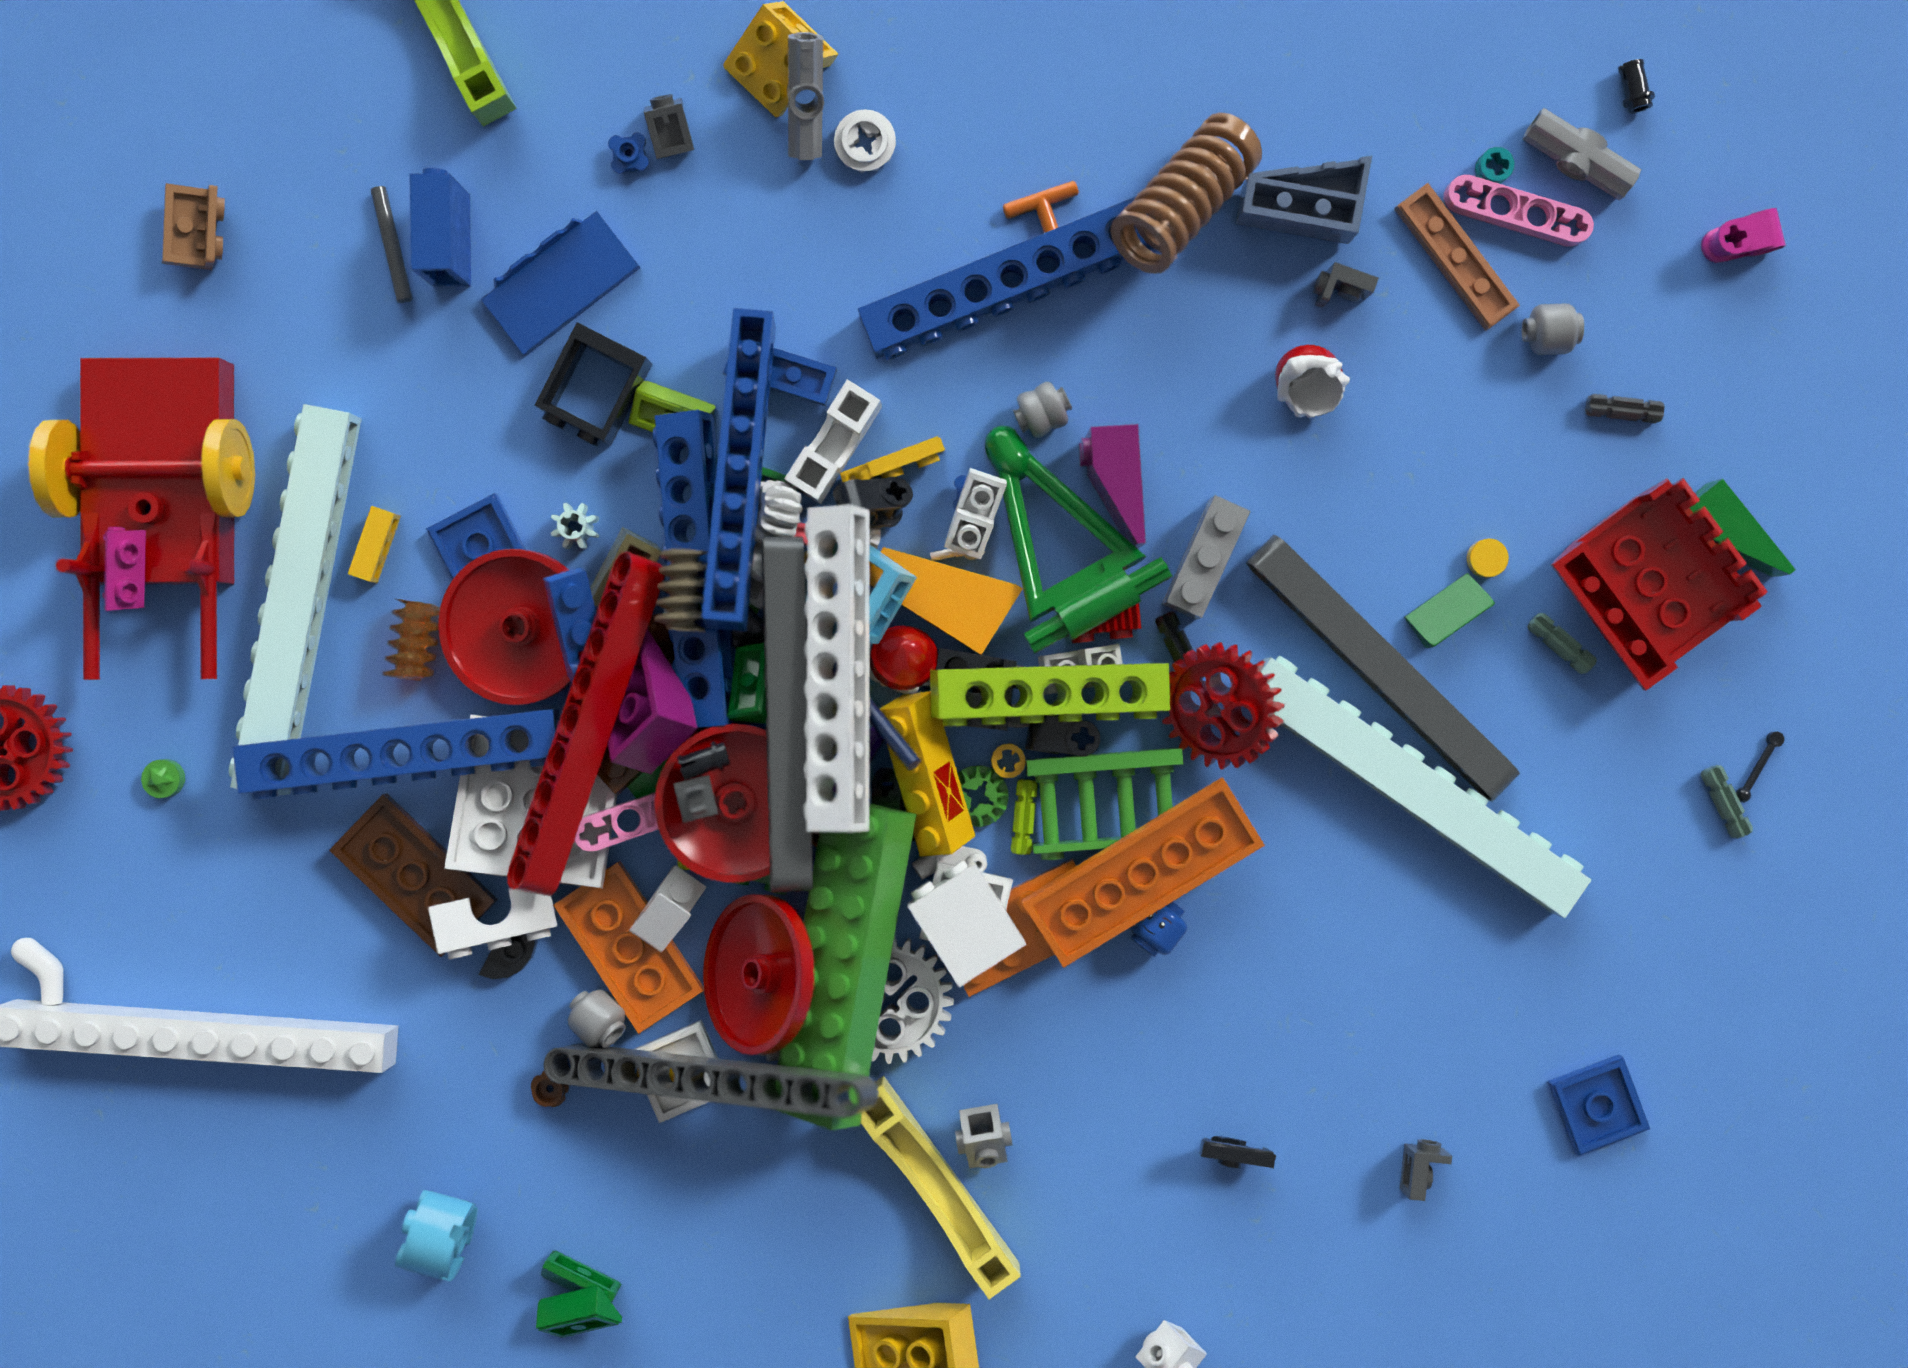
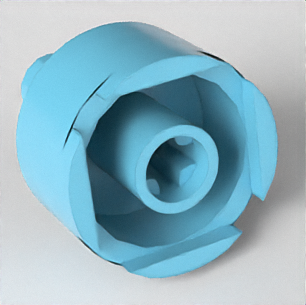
M423 1190L418 1200L416 1211L410 1209L405 1217L402 1233L408 1235L406 1242L401 1245L398 1251L395 1267L440 1280L452 1281L465 1257L460 1255L465 1244L470 1245L478 1213V1208L475 1207L476 1204L441 1193Z

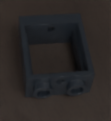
M577 322L535 406L545 412L542 417L543 420L561 429L564 428L566 423L579 429L576 436L598 447L600 441L611 446L633 404L635 391L645 380L652 363L647 357ZM586 348L632 371L603 429L557 407Z

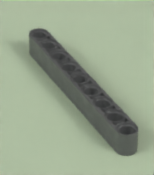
M1272 535L1246 562L1251 571L1482 796L1493 802L1520 774L1518 769L1284 540L1276 535Z
M762 537L771 892L812 891V833L807 831V821L804 817V805L807 801V780L804 776V765L807 761V740L804 735V726L807 721V699L804 693V686L807 681V659L804 652L806 643L803 537Z
M581 1043L552 1049L546 1055L543 1064L546 1076L552 1082L558 1084L842 1118L852 1117L868 1111L874 1107L878 1099V1088L875 1082L870 1077L862 1074L617 1047L603 1048L599 1046L593 1048ZM568 1058L570 1060L571 1068H569L568 1066ZM601 1062H603L605 1067L604 1073L601 1069ZM635 1065L639 1069V1078L635 1073ZM670 1068L674 1073V1082L669 1075ZM705 1072L708 1074L710 1078L709 1086L706 1084L704 1080ZM740 1075L746 1082L745 1091L740 1086ZM776 1079L782 1084V1096L776 1090ZM813 1083H815L820 1090L819 1100H817L812 1093ZM850 1087H852L858 1095L857 1105H855L849 1097Z

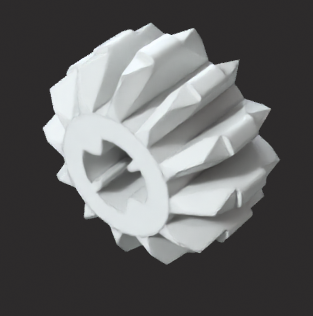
M771 480L761 481L755 539L760 545H762V537H794L796 535V527L800 523L799 517L803 510L802 506H800L802 500L801 493L797 492L796 487L776 480V482Z

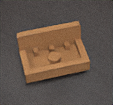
M165 184L162 264L212 270L215 259L222 260L223 236H216V221L223 222L225 199L217 197V186L209 185L208 189Z

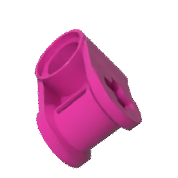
M1777 208L1766 209L1745 217L1729 220L1720 227L1707 232L1701 242V250L1704 256L1714 263H1722L1746 256L1754 257L1786 246Z

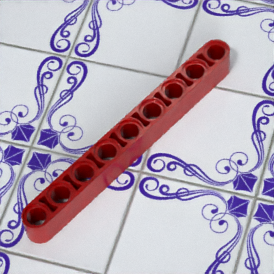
M622 552L614 561L509 865L507 882L511 889L549 897L556 892L560 884L660 593L658 584L664 581V575L659 573V568L663 567V565L630 552Z

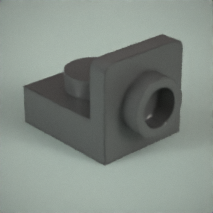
M667 94L650 99L651 106L644 108V115L656 159L694 150L682 98L673 100L672 94Z
M1335 262L1327 272L1321 271L1316 280L1313 293L1318 294L1315 306L1323 308L1329 302L1333 289L1339 290L1338 295L1347 300H1366L1374 293L1379 278Z
M1419 1139L1417 1145L1404 1143L1400 1190L1410 1200L1425 1201L1426 1189H1430L1433 1183V1170L1429 1162L1452 1164V1155L1441 1147V1143L1427 1139Z

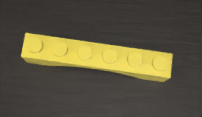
M882 1076L875 1081L878 1088L877 1102L873 1108L862 1113L860 1123L919 1193L948 1236L966 1269L987 1298L991 1299L1021 1277L1019 1261L885 1076Z

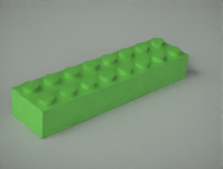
M869 803V831L819 833L813 866L812 891H809L803 921L813 952V994L808 1014L801 1029L794 1039L780 1050L777 1065L862 1074L869 1077L916 814ZM776 1079V1090L782 1096V1084ZM813 1083L812 1093L817 1100H819L820 1090L815 1083ZM850 1087L849 1097L851 1101L855 1105H857L858 1095L856 1091L852 1087ZM776 1110L829 1130L860 1126L862 1113L842 1118Z

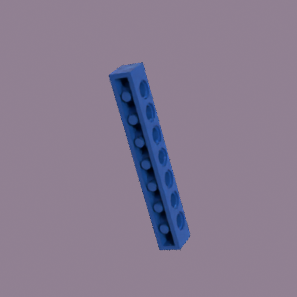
M1135 197L857 308L876 359L885 356L886 360L897 358L907 352V346L920 342L922 346L934 343L943 337L942 332L954 327H956L957 331L966 330L978 324L977 318L989 313H992L993 317L1006 314L1015 308L1013 304L1026 298L1029 303L1038 301L1050 294L1049 289L1063 284L1065 288H1069L1086 280L1085 275L1099 269L1100 274H1104L1122 265L1120 260L1125 258L1119 253L1114 242L1110 239L1109 232L1111 231L1114 219L1120 215L1126 206L1134 201ZM1134 224L1135 232L1139 240L1147 249L1155 253L1157 250L1152 248L1142 238ZM1079 243H1085L1092 248L1093 255L1090 258L1081 259L1074 254L1073 247ZM1048 257L1057 263L1058 269L1053 273H1044L1037 267V262L1042 258ZM1007 272H1015L1022 278V283L1018 287L1009 288L1002 283L1001 277ZM972 286H979L985 290L987 296L983 301L975 303L966 298L965 292ZM938 300L947 302L951 307L950 312L944 317L934 316L929 311L933 302ZM900 315H909L915 320V325L911 330L902 332L894 327L895 319Z
M733 308L702 609V620L706 628L747 631L776 334L773 311Z
M701 410L655 415L656 427L653 429L652 437L653 443L658 450L659 466L656 468V481L661 488L662 504L659 507V519L664 527L665 543L662 551L668 549L708 551L718 462L714 415ZM687 446L689 451L688 458L684 463H681L680 452ZM690 484L692 494L690 499L685 502L683 491ZM693 523L695 535L691 541H688L686 530ZM708 554L700 556L699 559L707 563ZM663 559L666 565H671L670 561ZM706 570L698 572V575L706 579ZM705 586L697 588L698 592L704 594ZM702 618L695 620L694 623L704 627L705 632L668 629L670 640L674 644L675 660L672 663V669L691 697L697 728L740 724L739 721H731L728 717L734 669L732 630L706 628ZM699 640H702L705 646V652L701 658L696 654V645ZM702 679H705L708 684V692L705 697H702L699 692V684Z
M559 709L232 746L238 794L252 792L254 800L278 797L277 789L292 787L293 795L318 792L317 784L332 783L333 790L356 788L357 780L372 778V786L397 783L396 775L411 774L412 781L436 778L437 770L451 769L452 776L475 774V766L488 764L491 766V772L515 769L514 761L530 760L531 767L544 766L560 720ZM518 729L524 731L529 739L528 746L523 752L517 751L511 744V736ZM478 734L486 737L489 742L488 752L484 756L477 755L472 749V741ZM438 739L444 740L449 746V754L444 761L437 759L433 754V745ZM399 743L406 746L409 751V759L405 765L397 763L393 756L394 749ZM359 748L364 749L369 755V764L364 770L358 768L354 762V755ZM319 753L324 754L329 760V769L325 774L318 772L315 767V759ZM279 758L285 759L289 765V773L284 779L279 777L275 770V765Z

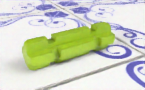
M1020 779L1017 781L1016 795H1018V800H1015L1012 829L1015 832V837L1011 839V852L1018 855H1029L1032 851L1033 839L1030 838V834H1033L1036 809V802H1033V799L1037 797L1038 784L1034 780Z

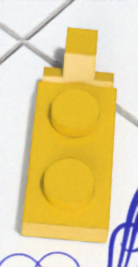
M936 436L840 473L842 482L852 479L869 480L878 475L881 478L898 477L904 474L902 467L916 462L918 468H922L940 461L938 453L945 451L941 437L938 438Z

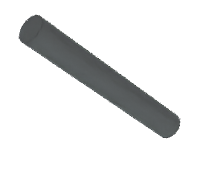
M384 186L373 187L370 191L396 300L398 303H406L412 301V295L387 190Z

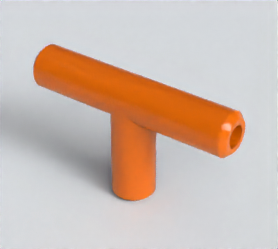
M1070 181L1005 203L1003 205L1005 217L1010 219L1036 210L1044 233L1056 229L1058 225L1051 204L1077 196L1079 193L1078 186L1075 181Z

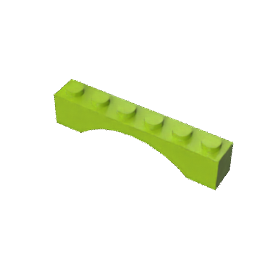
M414 0L435 38L452 77L470 111L484 127L516 110L517 107L460 1Z

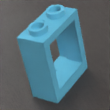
M837 542L833 547V557L835 556L838 550ZM869 544V561L884 571L869 596V643L879 644L917 577ZM805 576V602L807 601V585H808V580H807L806 576Z

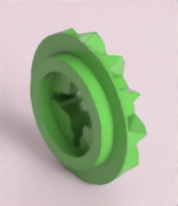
M981 765L970 766L958 772L962 789L964 787L968 790H977L979 785L982 786L983 782L986 781L984 794L990 801L994 802L993 805L979 803L971 812L969 810L972 798L967 795V792L963 791L972 825L974 827H983L996 822L1005 812L1008 804L1009 793L1004 779L993 769Z

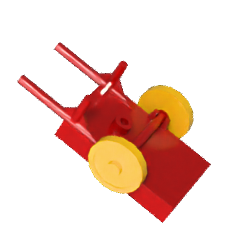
M80 358V431L69 420L42 421L35 429L30 442L28 467L30 484L35 500L45 514L52 518H69L77 516L81 511V551L76 559L61 558L57 560L55 566L59 572L76 575L83 591V680H100V585H105V540H103V535L108 532V527H123L125 531H146L145 584L199 585L200 679H217V584H234V517L245 515L251 505L255 486V462L251 440L245 426L239 420L234 419V364L221 358ZM150 503L151 510L147 514L145 509L147 504Z

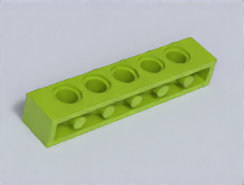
M1169 663L930 670L931 717L943 719V726L967 725V718L982 717V724L984 725L1006 724L1005 716H1020V723H1043L1044 715H1058L1059 722L1082 721V714L1096 713V720H1120V712H1133L1134 719L1157 718V711H1170ZM1127 681L1132 686V696L1127 702H1124L1120 697L1119 691L1121 685ZM1090 682L1095 688V697L1087 704L1083 700L1081 693L1084 685ZM1052 683L1057 689L1058 696L1053 704L1048 705L1043 698V692L1045 687ZM1010 685H1015L1020 692L1019 701L1014 706H1009L1004 697L1005 691ZM972 686L978 687L982 695L980 703L974 708H971L965 699L967 690Z

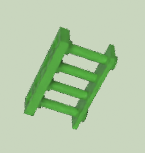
M1165 748L1090 754L1088 756L1074 755L1026 759V775L1035 776V783H1039L1044 838V842L1032 843V852L1034 854H1041V860L1063 859L1064 852L1105 849L1136 830L1132 775H1135V768L1150 767L1151 774H1155L1158 816L1172 808L1170 773L1174 772L1173 765L1183 764L1182 749ZM1112 770V777H1116L1121 836L1098 838L1093 778H1097L1096 771ZM1073 773L1074 780H1078L1082 839L1059 841L1055 781H1058V774Z

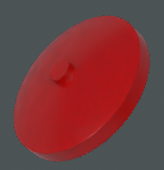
M503 549L474 559L453 578L444 594L440 607L438 621L439 638L448 665L466 687L493 702L508 705H524L548 699L572 683L565 668L543 578L569 571L567 567L554 558L537 551ZM583 651L578 652L579 659H581Z
M726 724L705 729L682 743L670 756L660 774L655 792V815L660 834L671 853L684 866L703 877L721 882L737 883L756 880L770 874L765 729L746 724ZM713 741L716 744L724 742L731 765L724 767L722 772L716 769L688 779L709 775L718 814L683 823L674 783L686 780L682 776L681 765L678 764L677 756H683L710 747Z
M745 895L730 903L713 926L706 947L703 985L708 1012L720 1037L731 1048L740 1053L748 1055L770 1054L787 1046L801 1029L811 1004L814 987V960L808 933L797 912L783 899L773 895Z

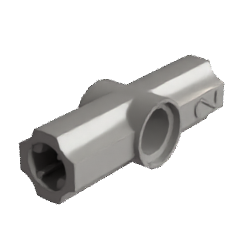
M797 32L788 35V85L786 90L788 97V156L799 160H814L815 158L822 157V110L825 103L823 97V36L813 34L812 32ZM807 89L815 93V98L810 103L801 104L795 100L796 95L802 90Z
M1545 108L1538 113L1524 133L1523 140L1556 160V166L1563 174L1575 180H1587L1619 201L1625 197L1640 176L1639 174L1642 169L1607 148V141L1599 133L1588 128L1577 129Z

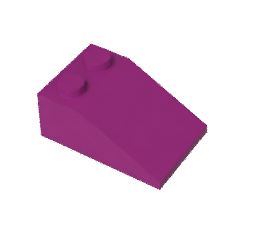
M1138 424L1090 427L1086 437L1082 438L1081 443H1079L1080 467L1087 466V476L1118 530L1139 549L1146 543Z
M647 629L610 735L608 746L611 762L651 774L697 729L691 697Z

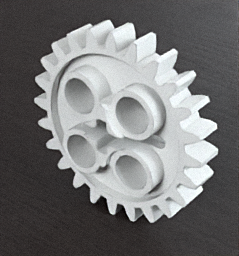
M894 936L889 963L897 964L901 968L903 976L901 979L893 982L886 979L884 993L886 992L890 996L893 995L912 975L917 977V981L900 994L897 1001L898 1007L894 1004H889L880 1013L872 1056L873 1062L877 1059L879 1053H885L886 1062L890 1064L894 1053H899L901 1060L905 1063L907 1062L908 1051L911 1049L918 1057H921L922 1043L931 1048L935 1046L932 1033L942 1036L945 1034V1029L939 1021L951 1020L952 1015L943 1010V1007L953 1005L954 998L943 996V993L951 990L953 985L952 982L940 981L947 973L946 967L934 969L933 966L938 956L933 955L925 959L923 957L925 945L920 946L915 952L912 951L910 938L905 941L903 947H898L896 937ZM913 992H923L927 995L929 1004L924 1009H914L908 1002V996ZM887 1018L895 1019L900 1024L901 1031L896 1035H886L880 1028V1022Z

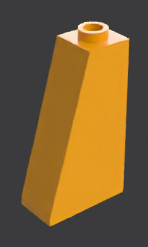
M885 547L881 550V553L917 577L901 606L979 655H982L1023 588L1013 583ZM870 561L869 586L874 588L884 571Z

